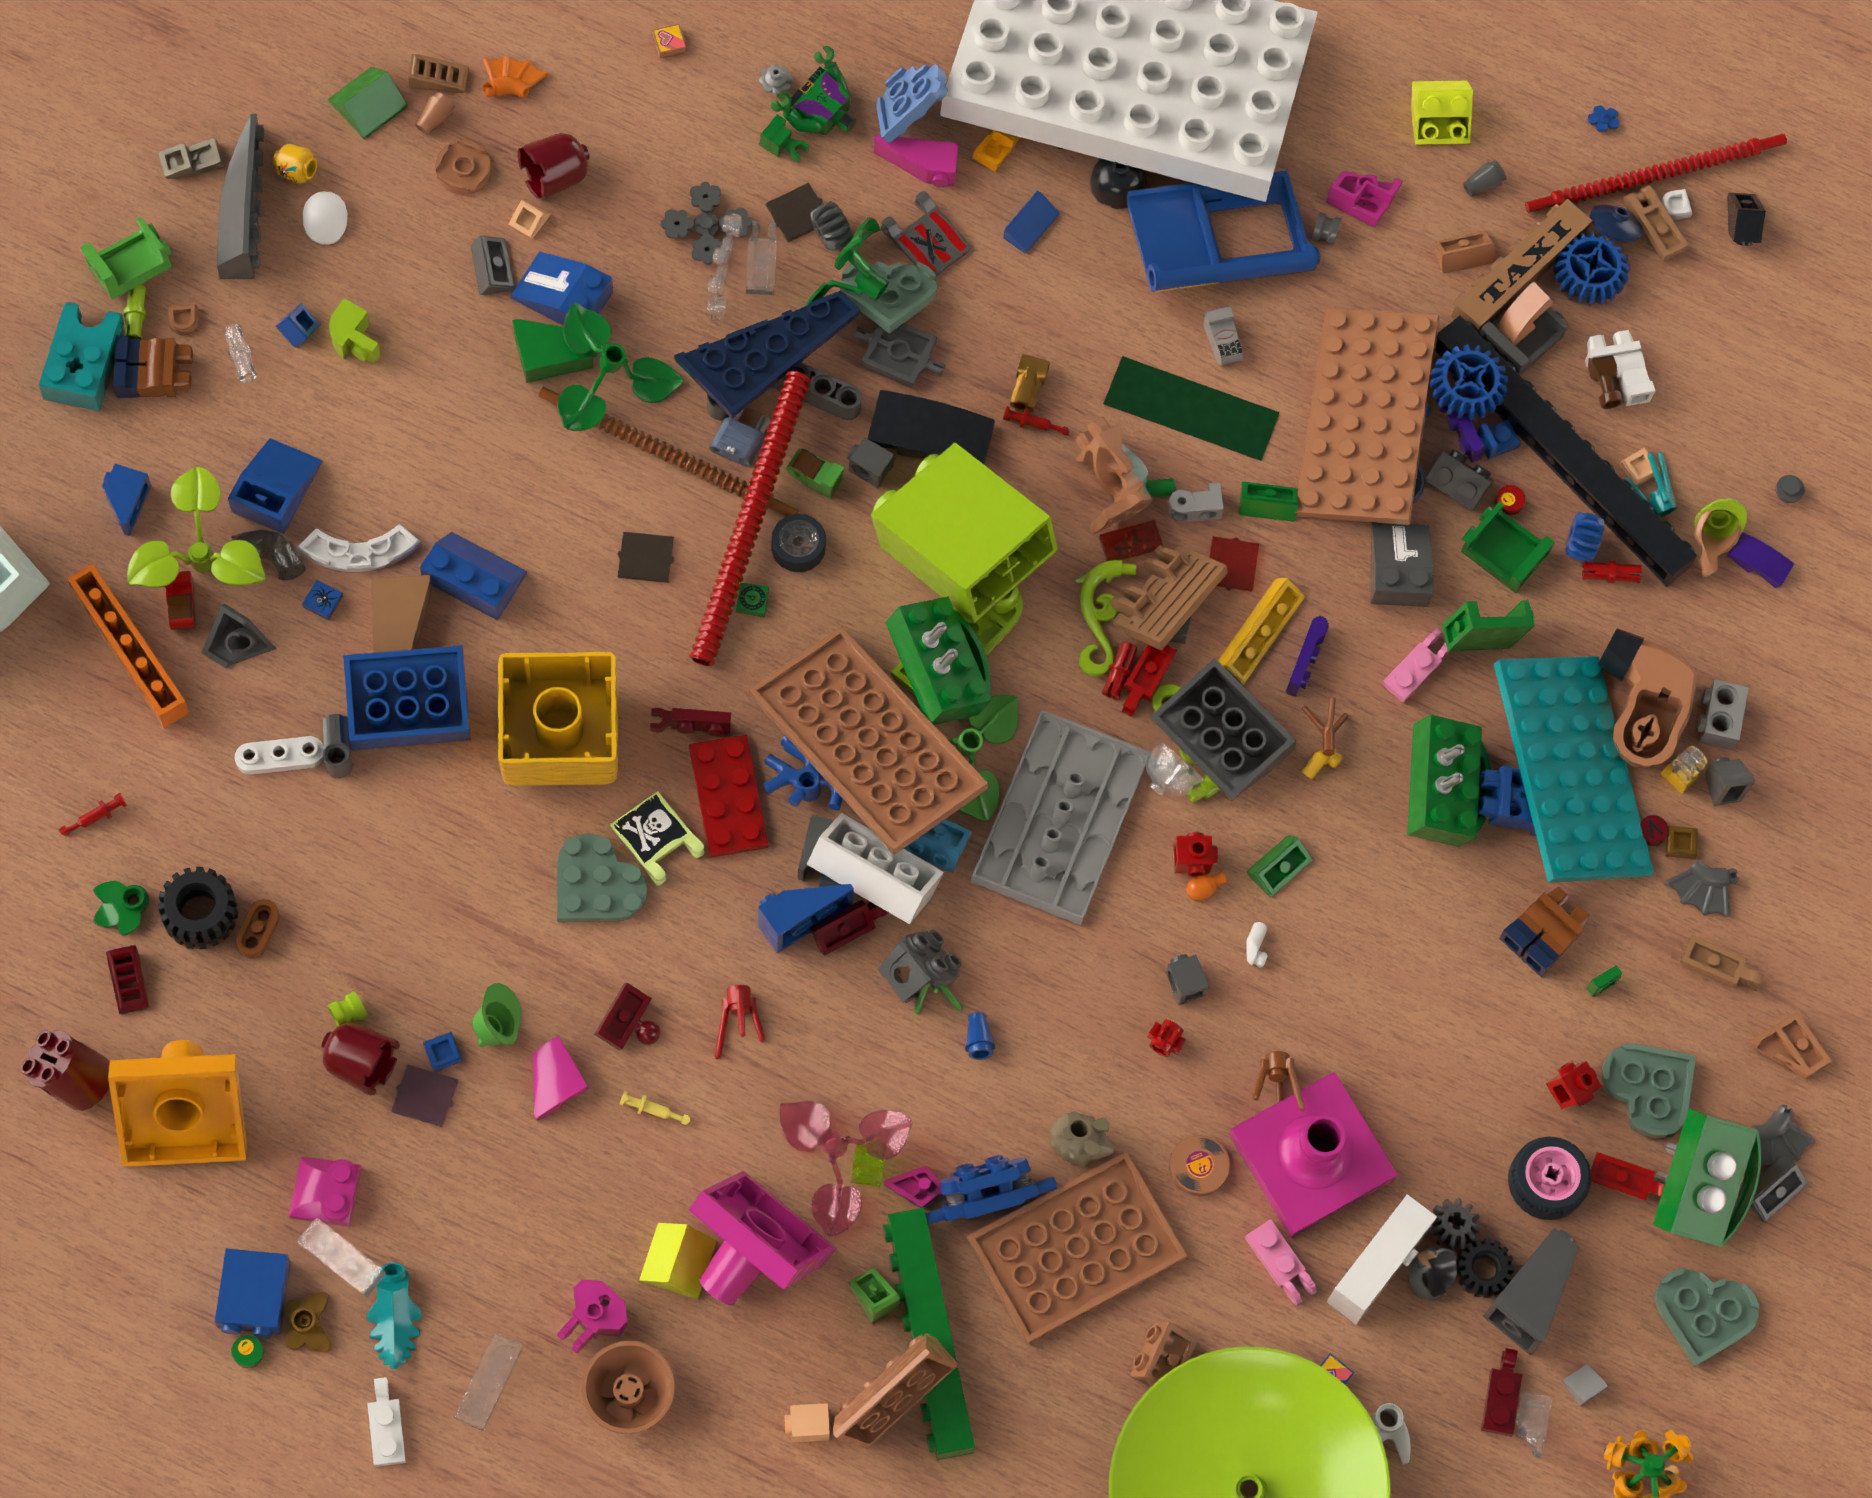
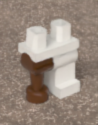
M1629 330L1615 333L1612 337L1614 345L1606 346L1604 335L1591 336L1587 342L1588 355L1585 363L1589 369L1591 379L1599 381L1603 394L1599 397L1601 408H1615L1623 402L1625 406L1650 402L1655 393L1653 381L1649 380L1644 357L1640 351V342L1633 341ZM1613 379H1618L1621 392L1614 389Z

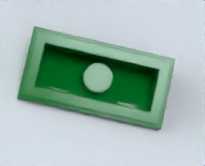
M1243 481L1241 484L1239 515L1294 522L1297 516L1295 512L1298 511L1299 497H1297L1298 488Z
M1288 835L1248 869L1247 873L1269 897H1272L1305 868L1313 858L1298 837Z

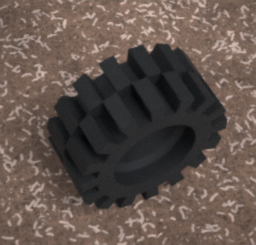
M1486 1238L1484 1241H1480V1239L1475 1240L1473 1244L1467 1245L1457 1260V1276L1460 1277L1459 1284L1461 1286L1464 1284L1467 1287L1465 1289L1466 1292L1470 1293L1472 1291L1476 1297L1484 1295V1298H1489L1492 1294H1499L1510 1282L1514 1271V1265L1511 1264L1513 1258L1512 1255H1507L1509 1250L1506 1247L1502 1249L1499 1246L1500 1242L1498 1241L1491 1243V1239ZM1481 1257L1492 1260L1496 1266L1495 1276L1490 1279H1482L1477 1276L1473 1267L1475 1260Z

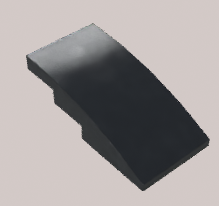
M880 390L867 439L882 448L896 450L898 455L925 459L932 454L940 455L953 443H957L985 465L995 420L938 401Z

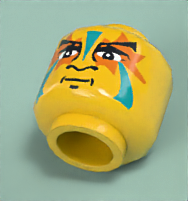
M286 144L274 154L273 165L279 178L303 184L315 175L317 160L310 149L295 144Z

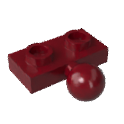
M624 983L594 1035L619 1051L624 1048L633 1030L636 1032V1036L641 1043L646 1045L655 1043L660 1037L659 1026L653 1021L642 1022L640 1020L652 998L629 983Z

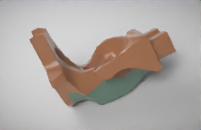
M1103 416L1090 422L1087 426L1088 431L1083 432L1075 439L1082 450L1076 461L1094 470L1103 492H1108L1115 500L1111 506L1105 508L1090 523V531L1093 535L1115 524L1116 526L1122 524L1153 501L1146 488L1149 475L1146 466L1135 452L1122 444L1121 426L1118 424L1111 428Z

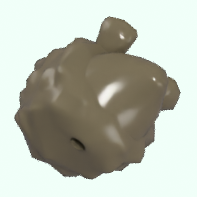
M1074 1111L1059 1116L1050 1128L1051 1148L1064 1161L1070 1162L1072 1165H1079L1083 1168L1094 1160L1112 1155L1115 1151L1110 1139L1104 1133L1109 1130V1122L1104 1117L1095 1120L1093 1116H1087Z

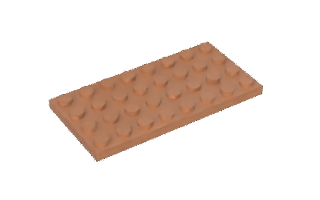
M1326 308L1297 493L1299 505L1298 511L1295 512L1297 513L1296 517L1410 525L1440 321L1438 314Z
M842 626L749 689V696L894 855L988 789V782Z

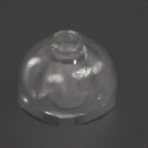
M1162 741L1154 747L1147 758L1146 772L1152 780L1149 786L1161 796L1165 793L1173 797L1186 796L1193 792L1204 780L1199 773Z

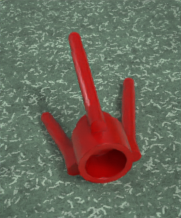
M747 985L728 987L727 998L722 999L723 1010L716 1044V1059L721 1057L729 1010H731L732 1014L738 1015L739 1033L741 1037H744L746 1035L745 1014L750 1009L759 1041L762 1043L765 1041L756 1009V998L751 997V988Z

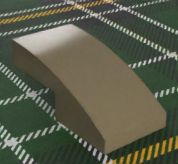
M214 137L190 147L182 143L158 152L166 179L197 175L225 166L218 141Z

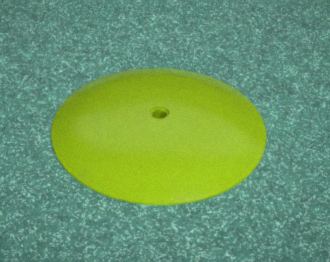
M1233 1347L1208 1352L1184 1362L1161 1377L1145 1392L1126 1419L1115 1445L1109 1473V1498H1246L1243 1494V1487L1249 1481H1255L1258 1485V1493L1252 1498H1390L1391 1494L1389 1465L1384 1445L1373 1420L1359 1399L1343 1382L1316 1363L1296 1354L1265 1347Z

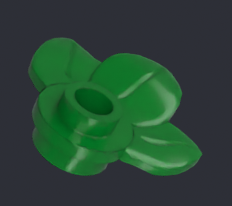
M108 881L93 889L95 895L103 902L94 916L93 923L104 928L117 926L122 936L128 935L137 929L141 922V913L149 904L148 893L143 887L139 885L126 887L119 881ZM132 897L139 898V902L137 904H129V900Z

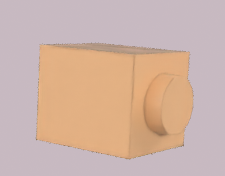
M828 1403L790 1406V1415H784L785 1434H791L792 1443L829 1440Z

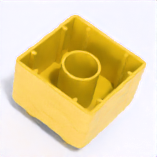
M612 652L504 653L500 655L498 659V761L502 779L507 785H607L615 782L618 776V701L616 657Z

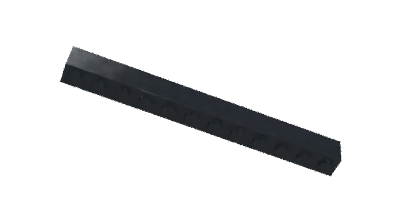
M1460 315L1438 332L1435 351L1441 358L1446 351L1452 353L1453 348L1456 346L1463 351L1464 346L1467 344L1470 350L1473 351L1479 345L1480 352L1483 354L1490 350L1491 359L1499 357L1498 366H1505L1506 371L1504 375L1508 376V382L1505 385L1507 393L1505 396H1502L1503 402L1499 406L1496 405L1494 412L1503 421L1509 419L1515 433L1599 518L1604 520L1605 525L1666 587L1692 566L1697 557L1693 547L1687 541L1681 540L1674 532L1672 525L1662 520L1655 513L1652 505L1648 501L1642 500L1635 493L1633 486L1628 481L1622 480L1615 473L1613 466L1595 452L1594 447L1589 441L1583 440L1575 432L1573 425L1569 421L1563 420L1556 413L1554 406L1549 401L1543 400L1536 393L1532 383L1524 380L1516 372L1514 365L1504 360L1497 353L1495 346L1491 342L1485 341L1478 334L1476 327L1471 322L1465 321ZM1485 376L1482 383L1485 385L1484 389L1489 393L1491 391V384L1488 377Z

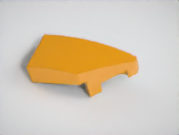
M993 130L992 134L987 135L975 149L972 159L996 172L1013 150L1020 137Z

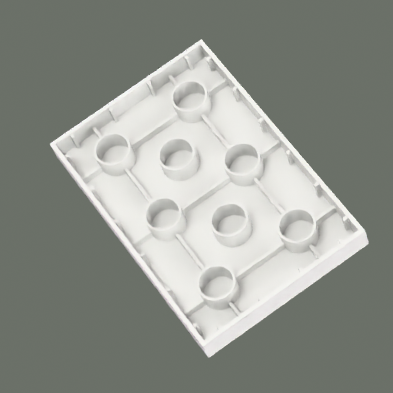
M974 0L946 84L948 92L942 99L940 116L1266 202L1318 12L1298 7L1292 3H1283L1275 0Z

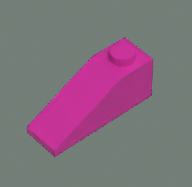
M875 134L873 153L925 183L933 184L937 187L954 186L959 143L897 137L889 144L881 135Z

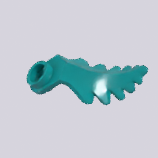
M397 1262L387 1263L381 1267L377 1279L378 1297L367 1313V1320L371 1323H377V1326L370 1332V1338L381 1339L375 1345L374 1350L376 1352L382 1351L378 1358L384 1360L383 1365H389L391 1369H397L399 1365L406 1364L405 1359L411 1358V1353L407 1350H415L416 1345L408 1338L419 1337L420 1330L412 1322L420 1320L422 1317L421 1310L409 1297V1273L405 1270L403 1264Z

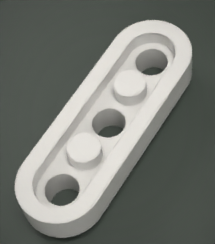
M313 736L245 743L236 750L235 762L237 768L242 773L248 775L314 768L324 760V746L318 738ZM306 747H313L314 751L307 754L304 752V749ZM277 750L285 752L281 757H276L274 753ZM252 753L255 756L252 760L244 759L245 755Z

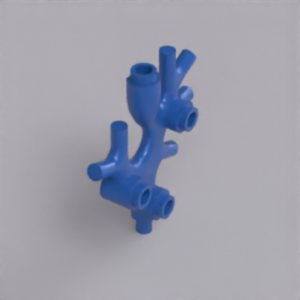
M784 735L781 740V746L784 747V751L803 761L805 766L802 769H795L776 756L769 754L765 764L776 770L778 775L763 783L766 792L770 794L783 786L794 785L796 789L787 800L792 806L797 807L802 800L807 802L816 800L821 794V786H827L831 789L829 808L839 810L843 798Z

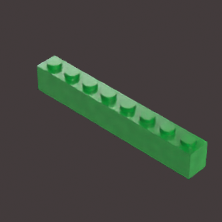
M923 1207L888 1214L887 1224L883 1225V1233L886 1243L891 1242L893 1254H889V1261L892 1273L897 1272L900 1283L895 1284V1290L900 1297V1302L904 1301L906 1313L901 1314L904 1332L910 1331L912 1340L919 1335L924 1336L926 1333L936 1337L957 1362L925 1209ZM957 1366L924 1396L925 1403L920 1404L923 1422H929L931 1434H926L929 1452H935L937 1460L973 1454L975 1450Z

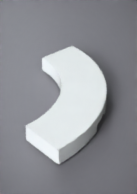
M400 524L388 533L363 543H349L345 540L336 539L316 528L296 549L298 553L308 560L329 569L344 572H366L385 568L403 560L421 546V541Z

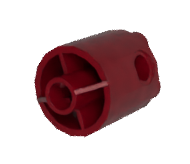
M44 1030L38 1034L36 1043L31 1048L28 1057L22 1062L21 1072L26 1075L27 1080L33 1086L41 1088L73 1110L84 1111L95 1106L108 1092L110 1060L86 1044L77 1041L65 1031L55 1030L50 1032Z

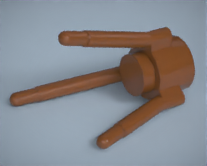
M1283 1051L1268 1053L1266 1059L1260 1060L1261 1069L1255 1087L1254 1100L1259 1099L1267 1074L1271 1081L1276 1082L1277 1103L1282 1101L1283 1081L1287 1080L1289 1075L1300 1111H1303L1305 1107L1294 1069V1058H1290V1055Z

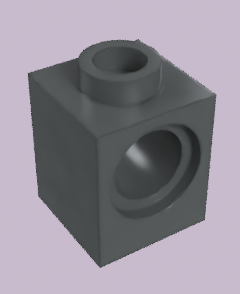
M864 438L861 444H855L848 454L849 472L879 488L893 467L894 454Z
M1182 954L1170 960L1171 963L1168 964L1165 973L1178 1005L1207 995L1209 985L1196 954L1190 957L1187 954Z

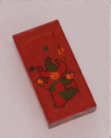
M1155 520L1099 535L1107 561L1124 560L1154 552L1160 545L1163 546Z

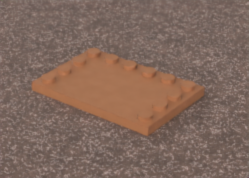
M1127 1151L967 1236L968 1243L1026 1345L1187 1258V1254Z

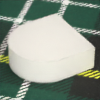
M1686 189L1670 191L1664 195L1661 202L1672 220L1691 218L1693 213Z

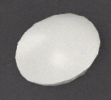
M323 191L312 195L306 201L303 209V227L306 235L320 245H330L339 241L347 226L348 212L345 202L333 192Z

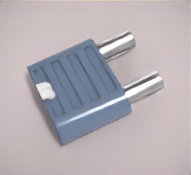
M742 410L733 419L730 416L729 418H724L709 448L712 452L750 467L765 438L764 432L770 422V418L762 415L754 429L738 422L744 411Z

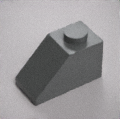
M1727 757L1716 759L1705 772L1713 806L1742 801L1755 782L1753 775L1740 759L1729 760Z

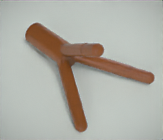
M1335 697L1330 698L1327 726H1324L1307 706L1302 707L1304 713L1323 733V754L1326 756L1334 755L1335 732L1348 718V714L1344 713L1333 725Z

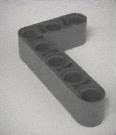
M802 362L791 370L801 372L811 380L810 385L807 386L808 392L804 394L805 401L803 402L843 420H853L860 414L862 397L861 392L855 386ZM786 375L775 383L772 388L779 391L785 388L783 382L787 380ZM819 388L827 389L829 392L826 394H820L816 390H818ZM707 394V410L709 415L716 420L729 418V415L719 405L714 404V400ZM844 400H852L855 404L847 406L842 402Z

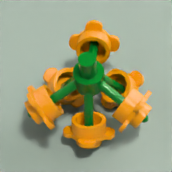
M1643 1430L1636 1431L1630 1443H1622L1623 1437L1620 1435L1615 1442H1609L1604 1449V1460L1608 1461V1471H1611L1613 1466L1622 1469L1626 1461L1637 1464L1641 1469V1472L1638 1474L1627 1471L1624 1474L1616 1471L1612 1475L1615 1481L1614 1495L1617 1498H1641L1639 1493L1643 1490L1642 1479L1644 1477L1651 1479L1652 1494L1644 1495L1643 1498H1670L1671 1495L1677 1492L1683 1493L1686 1490L1687 1484L1684 1480H1681L1679 1468L1675 1465L1665 1467L1664 1462L1670 1459L1675 1463H1679L1682 1460L1690 1463L1693 1460V1455L1690 1453L1691 1441L1689 1438L1668 1430L1665 1433L1667 1440L1662 1445L1664 1454L1661 1456L1656 1455L1660 1450L1659 1443L1649 1439L1647 1433Z

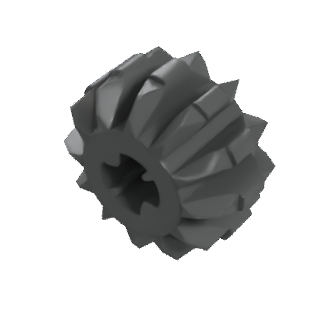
M831 201L826 204L823 203L816 207L817 209L811 211V222L826 249L835 251L847 246L853 237V232L846 216H844L836 203Z
M1457 1198L1454 1206L1449 1199H1445L1443 1207L1438 1205L1434 1207L1433 1212L1437 1218L1432 1225L1434 1227L1431 1228L1429 1233L1433 1236H1440L1436 1242L1437 1245H1441L1446 1241L1448 1242V1249L1453 1250L1455 1244H1457L1461 1250H1464L1467 1242L1474 1243L1476 1240L1474 1233H1479L1481 1226L1474 1223L1480 1218L1479 1214L1469 1213L1473 1207L1472 1204L1469 1203L1463 1208L1461 1207L1462 1200ZM1452 1219L1456 1220V1225L1459 1226L1457 1230L1453 1229V1224L1450 1222Z

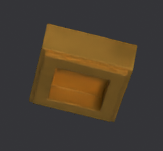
M1668 826L1665 856L1695 859L1697 857L1698 828Z

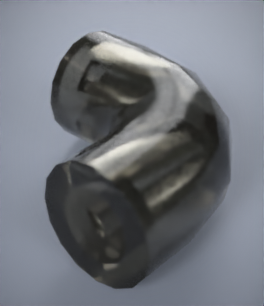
M259 529L231 536V541L243 540L251 543L257 549L260 558L267 559L273 564L280 580H292L305 572L306 567L300 553L289 539L278 532Z

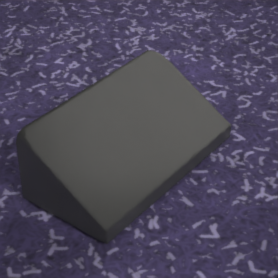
M479 236L472 243L471 251L480 295L512 291L514 284L505 238Z
M1782 1156L1760 1175L1757 1190L1750 1207L1762 1221L1768 1220L1808 1184L1796 1162Z

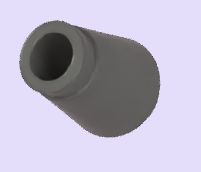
M1496 160L1491 163L1487 161L1463 182V187L1467 194L1472 197L1501 186L1502 181L1506 180V175Z

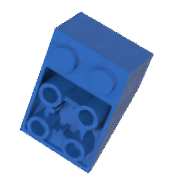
M269 438L240 474L228 497L231 512L284 534L322 464V460Z

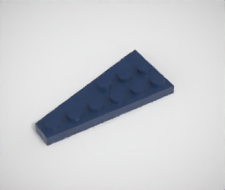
M840 290L812 301L806 307L793 312L789 310L781 313L780 317L770 321L766 319L727 334L721 340L710 344L708 342L701 344L697 349L684 353L683 351L674 355V360L733 419L782 379L787 372L793 370L859 316L860 309Z

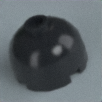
M1100 158L1092 171L1090 179L1091 191L1097 201L1102 204L1110 205L1114 209L1128 208V191L1145 189V170Z

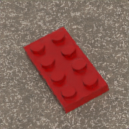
M747 734L689 744L709 858L768 848Z

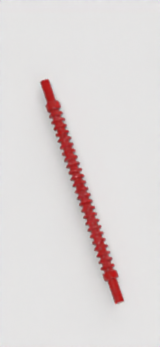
M1785 134L1761 140L1753 138L1749 139L1747 143L1742 141L1740 146L1735 143L1733 147L1727 145L1725 149L1720 147L1718 151L1712 149L1711 153L1705 151L1703 155L1698 153L1696 157L1690 155L1689 159L1683 157L1681 161L1675 159L1674 163L1668 161L1667 165L1660 163L1659 167L1657 165H1653L1652 169L1646 167L1645 171L1641 168L1638 169L1637 173L1632 170L1630 175L1626 172L1623 173L1622 177L1617 174L1615 179L1610 176L1608 181L1604 178L1601 179L1600 183L1595 180L1593 185L1590 182L1586 183L1585 187L1580 184L1578 189L1573 186L1571 190L1565 188L1563 192L1561 190L1553 191L1550 196L1525 202V208L1530 213L1552 207L1555 204L1560 206L1567 199L1578 203L1580 199L1586 201L1587 197L1593 199L1594 195L1601 197L1602 193L1608 195L1609 191L1615 193L1617 189L1623 191L1624 187L1630 189L1631 185L1634 187H1638L1639 183L1645 185L1646 181L1651 184L1655 179L1658 182L1661 177L1666 180L1668 175L1672 178L1675 177L1676 173L1681 176L1683 171L1688 174L1690 169L1694 172L1697 171L1698 167L1703 170L1705 165L1708 168L1712 167V164L1718 166L1720 161L1725 164L1727 160L1733 162L1734 158L1740 160L1742 156L1747 158L1749 154L1756 156L1761 154L1763 150L1787 144V138Z

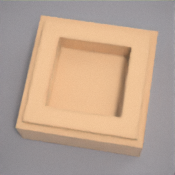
M1645 448L1625 458L1620 463V467L1636 486L1654 477L1648 459V452Z

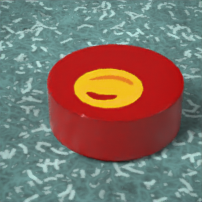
M1506 485L1498 491L1495 503L1497 505L1500 501L1504 504L1502 509L1504 513L1515 515L1522 510L1525 504V494L1515 485Z

